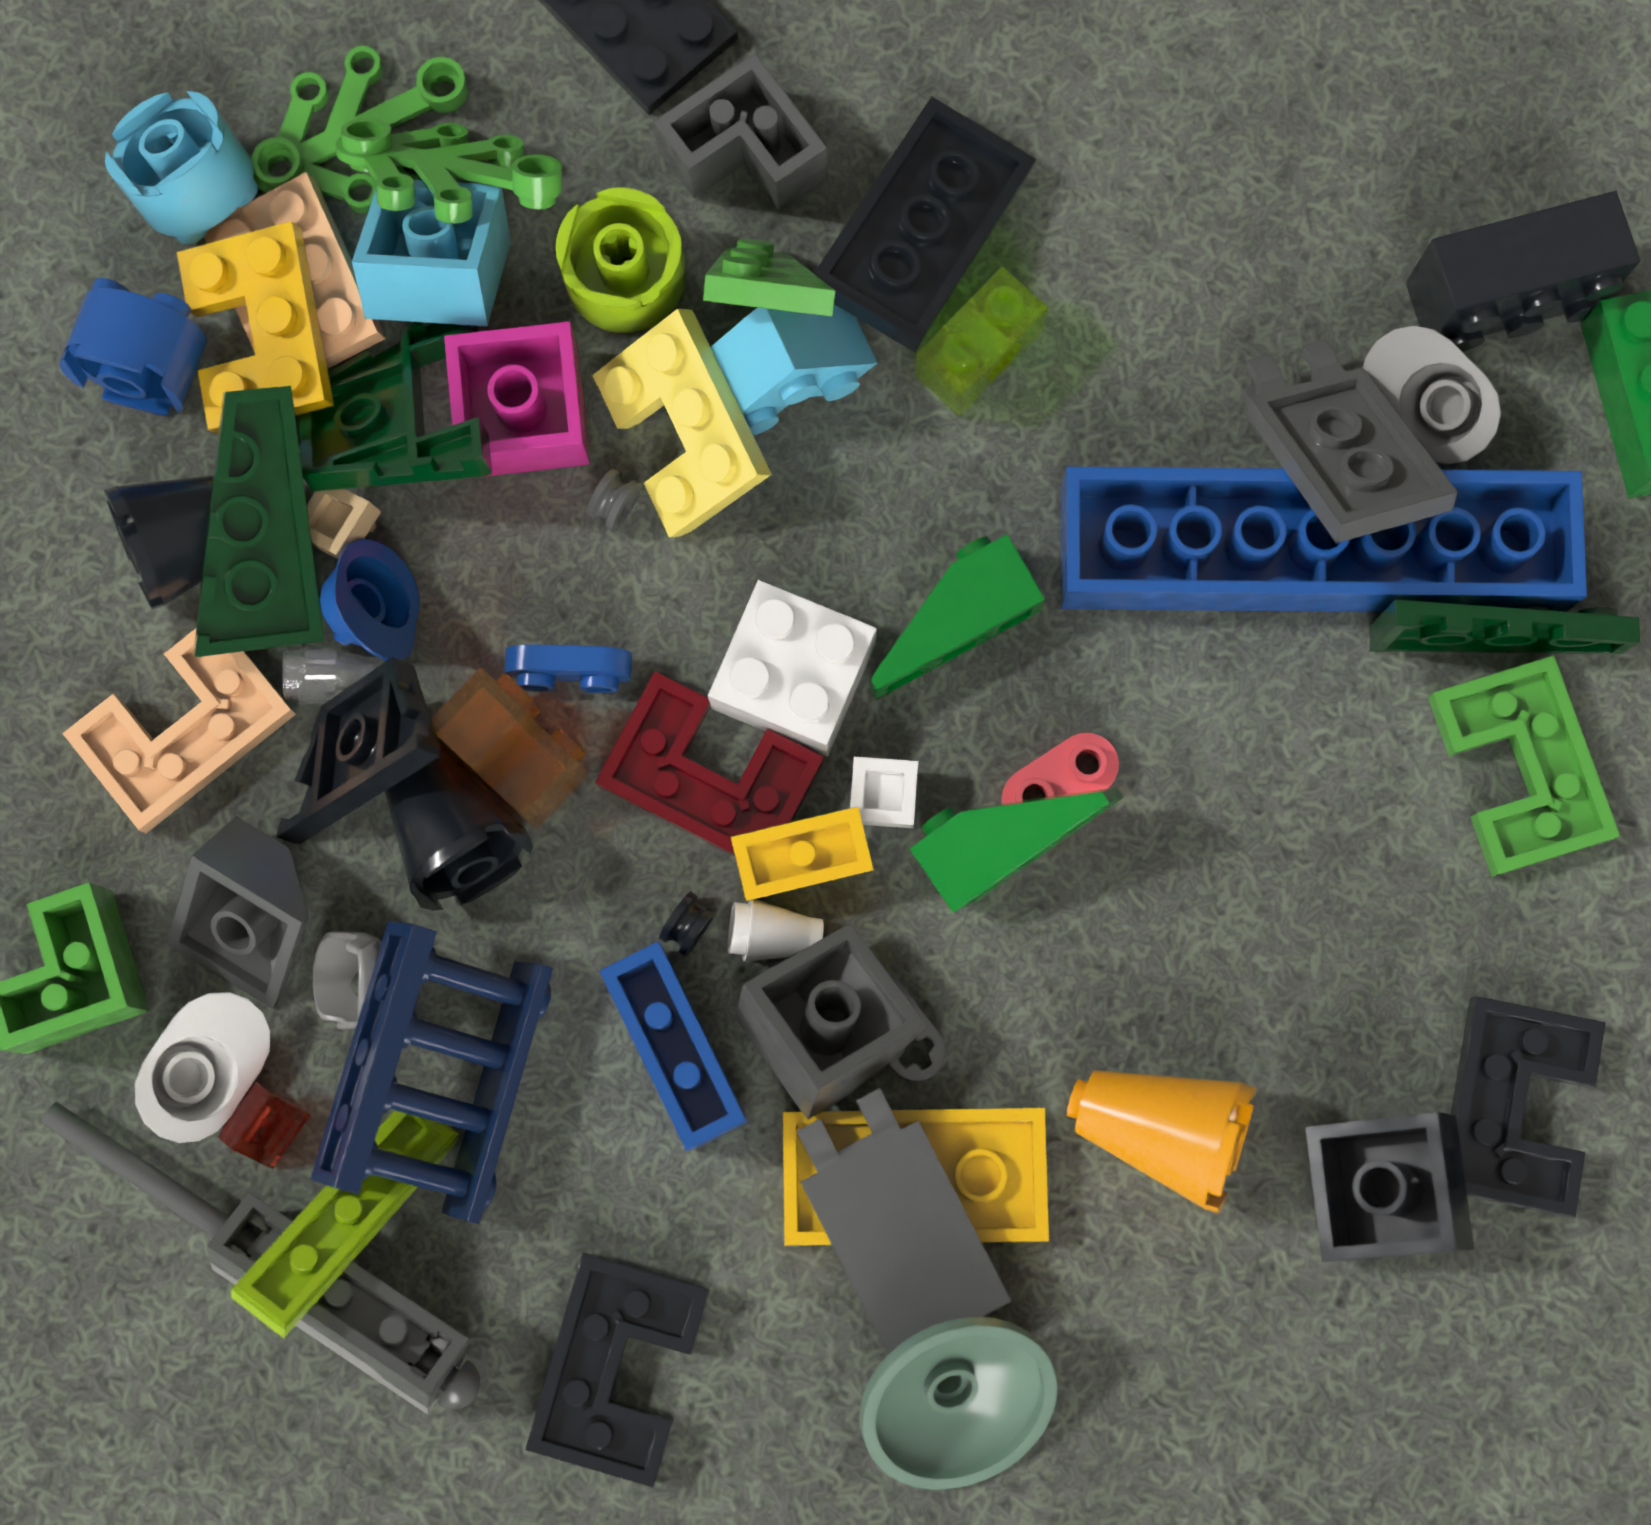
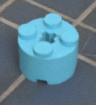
M186 91L191 98L173 100L169 93H164L140 103L121 119L112 133L117 144L112 157L106 151L105 165L113 180L154 230L164 235L174 236L181 244H192L201 240L209 229L224 221L238 207L250 203L257 194L258 185L253 178L254 169L250 155L209 98L198 92Z

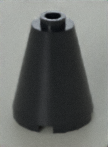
M214 475L120 485L104 490L108 499L107 504L122 545L136 573L141 576L142 582L138 583L151 610L166 605L199 584L202 580Z
M438 737L437 740L440 746L439 757L385 791L410 892L421 908L432 911L444 910L439 902L440 899L456 895L460 904L463 905L474 901L504 883L522 867L517 858L522 849L524 848L529 854H531L533 849L531 839L522 824Z

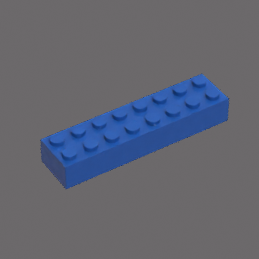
M1066 467L1060 487L1061 609L1384 612L1394 600H1409L1506 608L1539 606L1552 608L1553 611L1568 612L1587 597L1582 471L1441 470L1458 492L1452 511L1336 543L1283 468Z

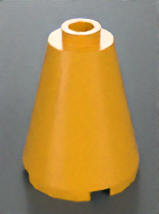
M1094 1070L1088 1081L1077 1079L1070 1096L1067 1116L1076 1119L1075 1133L1204 1210L1220 1213L1229 1193L1223 1191L1226 1176H1231L1233 1170L1236 1172L1254 1105L1249 1103L1256 1095L1257 1088L1244 1084V1082Z

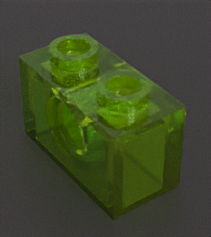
M1002 266L916 354L915 377L960 417L1043 332L1048 306Z

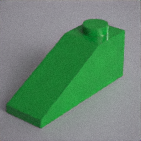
M1008 534L991 542L988 536L978 538L965 545L955 554L958 561L950 565L870 678V691L875 700L888 695L1041 612L1045 598Z
M1117 787L981 806L959 812L958 814L953 806H950L921 826L926 837L909 849L951 911L955 913L969 907L1124 797Z

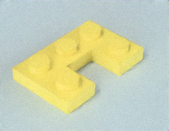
M676 309L592 375L618 429H629L640 424L662 406H665L686 450L684 454L644 482L645 488L669 538L680 537L693 531L772 475L693 310Z

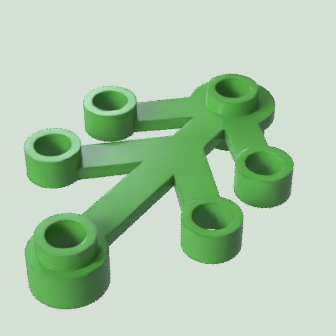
M357 46L351 49L345 57L344 65L347 72L325 131L306 141L305 137L313 112L321 110L327 104L329 90L320 75L313 72L299 74L291 83L290 94L292 100L278 137H271L262 141L255 148L251 156L254 169L253 178L258 185V189L263 194H266L307 172L316 180L322 194L344 200L354 212L368 213L376 190V181L372 176L365 173H357L348 177L316 165L337 156L336 141L341 137V127L349 121L376 119L387 123L392 129L431 109L439 113H448L461 107L468 96V83L461 66L456 61L447 57L432 58L426 61L418 70L417 87L359 114L369 86L376 83L382 76L383 64L376 50L369 46ZM370 58L374 61V66L368 73L359 74L353 70L358 60ZM447 81L455 85L454 91L447 96L437 97L433 94L434 88L441 82ZM315 84L320 87L319 94L312 100H303L299 97L301 89L306 85ZM279 161L291 163V170L281 177L271 175V169L275 163ZM395 165L400 174H406L414 180H422L418 174L411 175L407 173L406 167ZM368 185L372 188V194L366 201L358 202L351 198L352 191L357 186Z
M356 119L345 123L341 127V137L337 139L335 144L336 155L341 161L349 164L356 171L370 173L376 181L377 204L386 210L402 211L415 205L414 179L406 174H400L395 165L413 168L434 195L435 217L444 223H463L470 220L473 216L472 192L465 187L459 186L454 178L513 190L514 194L519 197V203L531 209H545L553 206L556 203V197L562 193L561 162L556 158L546 155L524 156V141L514 135H497L489 140L469 143L468 129L457 123H443L429 129L391 134V127L383 121ZM488 160V163L479 162Z

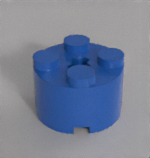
M96 278L91 290L84 297L59 366L72 382L83 389L87 379L105 387L101 399L159 416H167L171 405L174 406L177 413L183 410L207 345V337L202 329L188 318L191 307L183 300L166 293H156L153 299L130 292L127 287L114 280Z

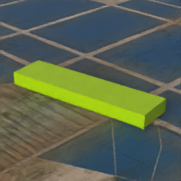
M394 1110L378 1128L375 1141L379 1149L439 1164L457 1143L459 1133L446 1124ZM370 1175L367 1179L363 1180L359 1194L326 1185L231 1289V1298L282 1338H285L418 1187Z

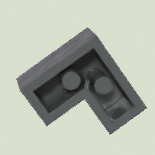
M755 53L653 121L659 153L693 199L744 165L779 212L828 178L827 147Z

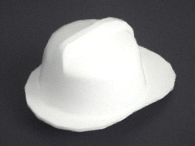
M231 992L207 993L188 1002L172 1018L142 1063L135 1082V1105L144 1124L159 1137L177 1143L200 1141L218 1132L232 1116L236 1107L261 1072L270 1052V1030L263 1013L249 999Z

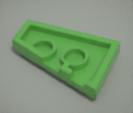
M739 239L737 248L727 247L705 274L703 301L833 317L835 290L789 254L774 252L775 244L772 242L757 239Z

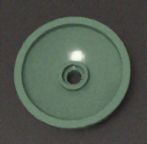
M969 1317L931 1326L910 1337L895 1348L881 1362L871 1376L860 1405L859 1421L863 1440L876 1465L891 1478L909 1486L941 1490L960 1488L984 1481L1016 1463L1036 1444L1044 1433L1056 1404L1057 1379L1055 1370L1046 1351L1038 1340L1028 1331L1010 1322L995 1318Z

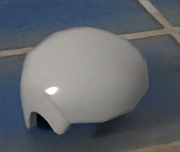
M330 931L324 935L317 945L313 963V994L316 1010L321 1019L338 1022L337 1028L340 1030L356 1029L382 943L378 937L365 932ZM359 971L357 997L349 984Z

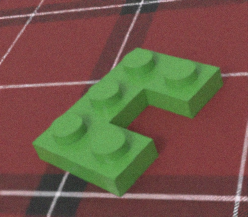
M1555 656L1436 691L1428 697L1449 757L1509 738L1530 797L1488 809L1470 817L1491 877L1620 837Z

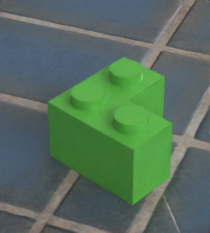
M88 882L27 904L45 966L0 981V1051L29 1054L149 1012L113 891Z

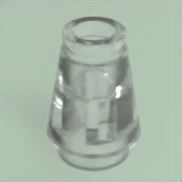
M300 644V649H284L283 698L284 700H299L300 706L327 702L374 670L375 657H362L359 654L309 644Z

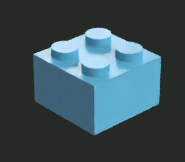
M414 180L415 205L402 211H390L381 208L377 204V191L375 190L352 260L365 319L488 326L511 244L502 188L482 183L457 182L459 186L465 187L472 192L473 205L472 218L457 224L444 223L436 219L434 195L422 180Z

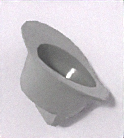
M1414 325L1394 329L1377 340L1365 357L1363 369L1434 462L1453 464L1468 461L1484 451L1496 435L1501 417L1499 395L1489 378L1450 339L1436 330Z

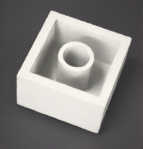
M758 580L708 694L711 709L763 731H766L768 728L814 752L828 757L875 647L877 628Z

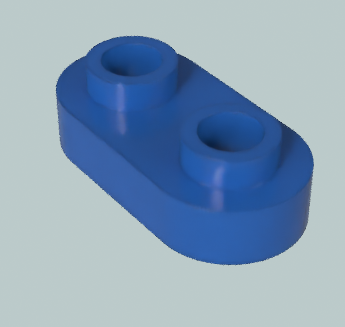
M524 644L510 646L505 650L504 675L517 680V689L523 691L549 692L555 690V681L580 682L581 691L607 694L617 692L618 683L631 680L632 653L621 648Z

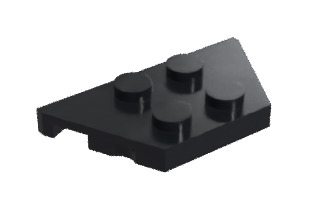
M391 657L321 706L311 733L309 748L301 761L295 778V782L308 786L300 812L290 819L281 818L277 829V838L293 844H301L439 757L440 746L413 665Z

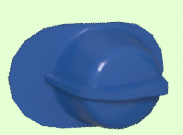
M358 539L347 544L339 556L336 568L327 577L320 591L319 603L322 614L333 631L334 639L343 645L363 646L369 653L384 661L391 657L402 661L410 656L414 647L420 602L415 578L406 563L391 548L370 539Z

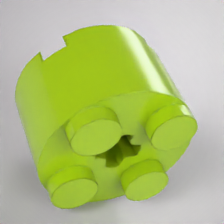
M608 188L597 192V197L587 201L580 207L577 204L563 219L556 239V258L573 307L588 322L604 330L618 333L651 329L675 309L684 292L687 271L680 233L675 222L666 212L665 207L653 196L631 188ZM624 257L632 258V260H626L624 264L621 265Z

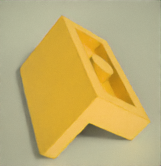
M858 806L731 837L746 901L873 870Z

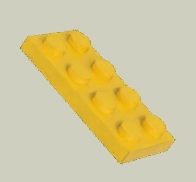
M1045 1108L891 1110L900 1129L917 1120L920 1122L981 1242L1049 1241ZM822 1111L807 1120L802 1112H783L785 1246L832 1245L800 1181L816 1174L817 1170L797 1130L821 1119L836 1150L839 1151L872 1134L861 1111Z

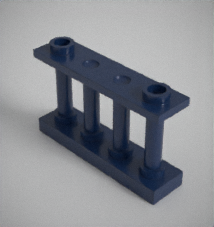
M388 922L310 1180L359 1194L363 1180L367 1179L370 1175L446 1194L441 1213L479 1224L483 1210L490 1205L495 1194L496 1175L494 1171L538 1019L546 1012L550 1002L551 987L549 980L553 968L542 964L514 961L509 978L436 955L433 943L437 931L410 923ZM429 980L502 1002L492 1040L417 1019L416 1012L413 1010L421 985ZM410 1044L483 1065L473 1104L399 1084L394 1074L402 1049ZM391 1109L465 1129L455 1167L451 1168L379 1149L375 1138L382 1115Z

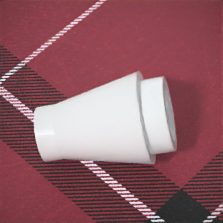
M757 899L749 900L748 904L734 902L729 921L727 951L729 954L742 955L743 962L791 957L823 939L824 922L823 919L807 917Z

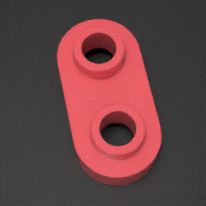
M1094 733L1073 735L1013 774L1005 784L1001 796V804L1023 801L1022 794L1029 788L1041 790L1045 797L1110 788L1119 770L1116 750L1108 740ZM1081 754L1094 756L1098 761V771L1089 775L1081 773L1076 767V758Z

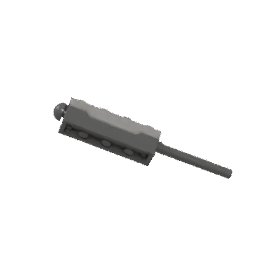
M58 1102L52 1104L42 1118L41 1123L213 1238L207 1245L212 1270L234 1285L293 1222L251 1193L247 1194L229 1217ZM353 1261L296 1324L298 1328L427 1415L441 1396L439 1405L446 1409L455 1410L469 1405L479 1392V1372L471 1361L468 1360L465 1363L469 1339Z

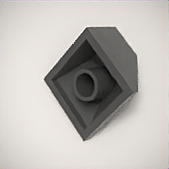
M235 816L191 856L167 940L169 946L272 1009L276 1007L283 995L309 917L290 848Z

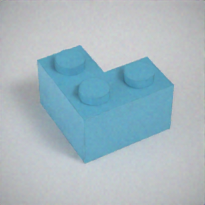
M835 304L833 317L757 307L711 346L714 356L753 435L765 432L776 425L779 421L777 414L788 405L799 403L809 397L824 396L826 401H834L849 395L859 387L858 378L877 364L857 318Z

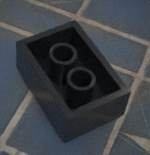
M1616 190L1434 238L1405 283L1419 327L1436 330L1450 339L1464 352L1482 344L1485 341L1484 335L1506 330L1508 338L1525 336L1542 328L1545 324V319L1564 314L1567 322L1570 323L1584 320L1600 300L1608 299L1612 294L1623 288L1622 282L1641 260Z

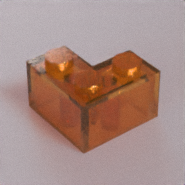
M480 667L431 718L435 734L537 830L589 776L584 767L579 763L586 753L560 728L551 736L543 730L534 720L541 711L531 702L532 698L506 673H503L495 681Z

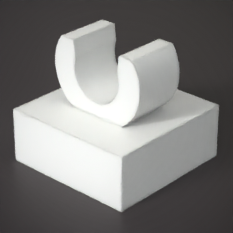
M854 757L850 808L859 807L863 825L899 828L914 827L918 761Z

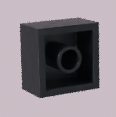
M1433 1112L1305 1127L1322 1262L1475 1250L1456 1115Z

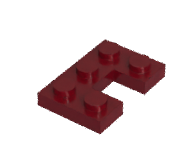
M654 671L595 781L597 787L734 857L736 856L731 837L793 822L824 763V757L767 728L739 783L736 784L685 757L711 708L709 699Z

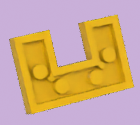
M293 221L177 252L185 302L191 307V314L199 318L246 305L255 351L254 356L197 370L209 431L217 435L219 433L223 392L291 386L295 416L334 406L301 227Z

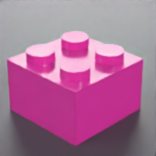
M570 321L444 336L452 426L476 417L480 418L489 434L492 474L487 476L590 465L579 347Z

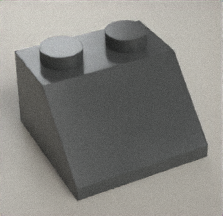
M851 923L744 983L735 1015L739 1024L807 1120L862 1088L912 1042L926 1026Z

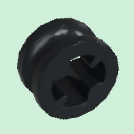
M692 891L687 893L681 900L659 935V939L664 943L669 941L677 942L680 947L678 952L685 957L694 949L718 911L711 904L708 907H701L697 903L698 896Z

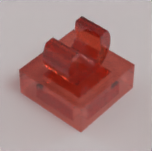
M256 1082L254 1086H250L245 1094L246 1097L235 1113L223 1125L224 1128L217 1137L233 1151L273 1169L311 1115L292 1100Z

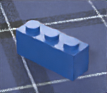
M658 941L599 970L685 1150L693 1151L747 1124L749 1120L661 943Z

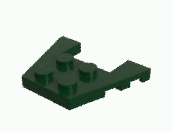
M413 322L400 330L401 342L372 358L368 350L328 372L334 406L299 415L302 474L311 491L475 478L492 474L489 434L479 417L426 435L424 428L420 368L446 358L444 336L479 332L478 326L431 323L425 327L422 322Z

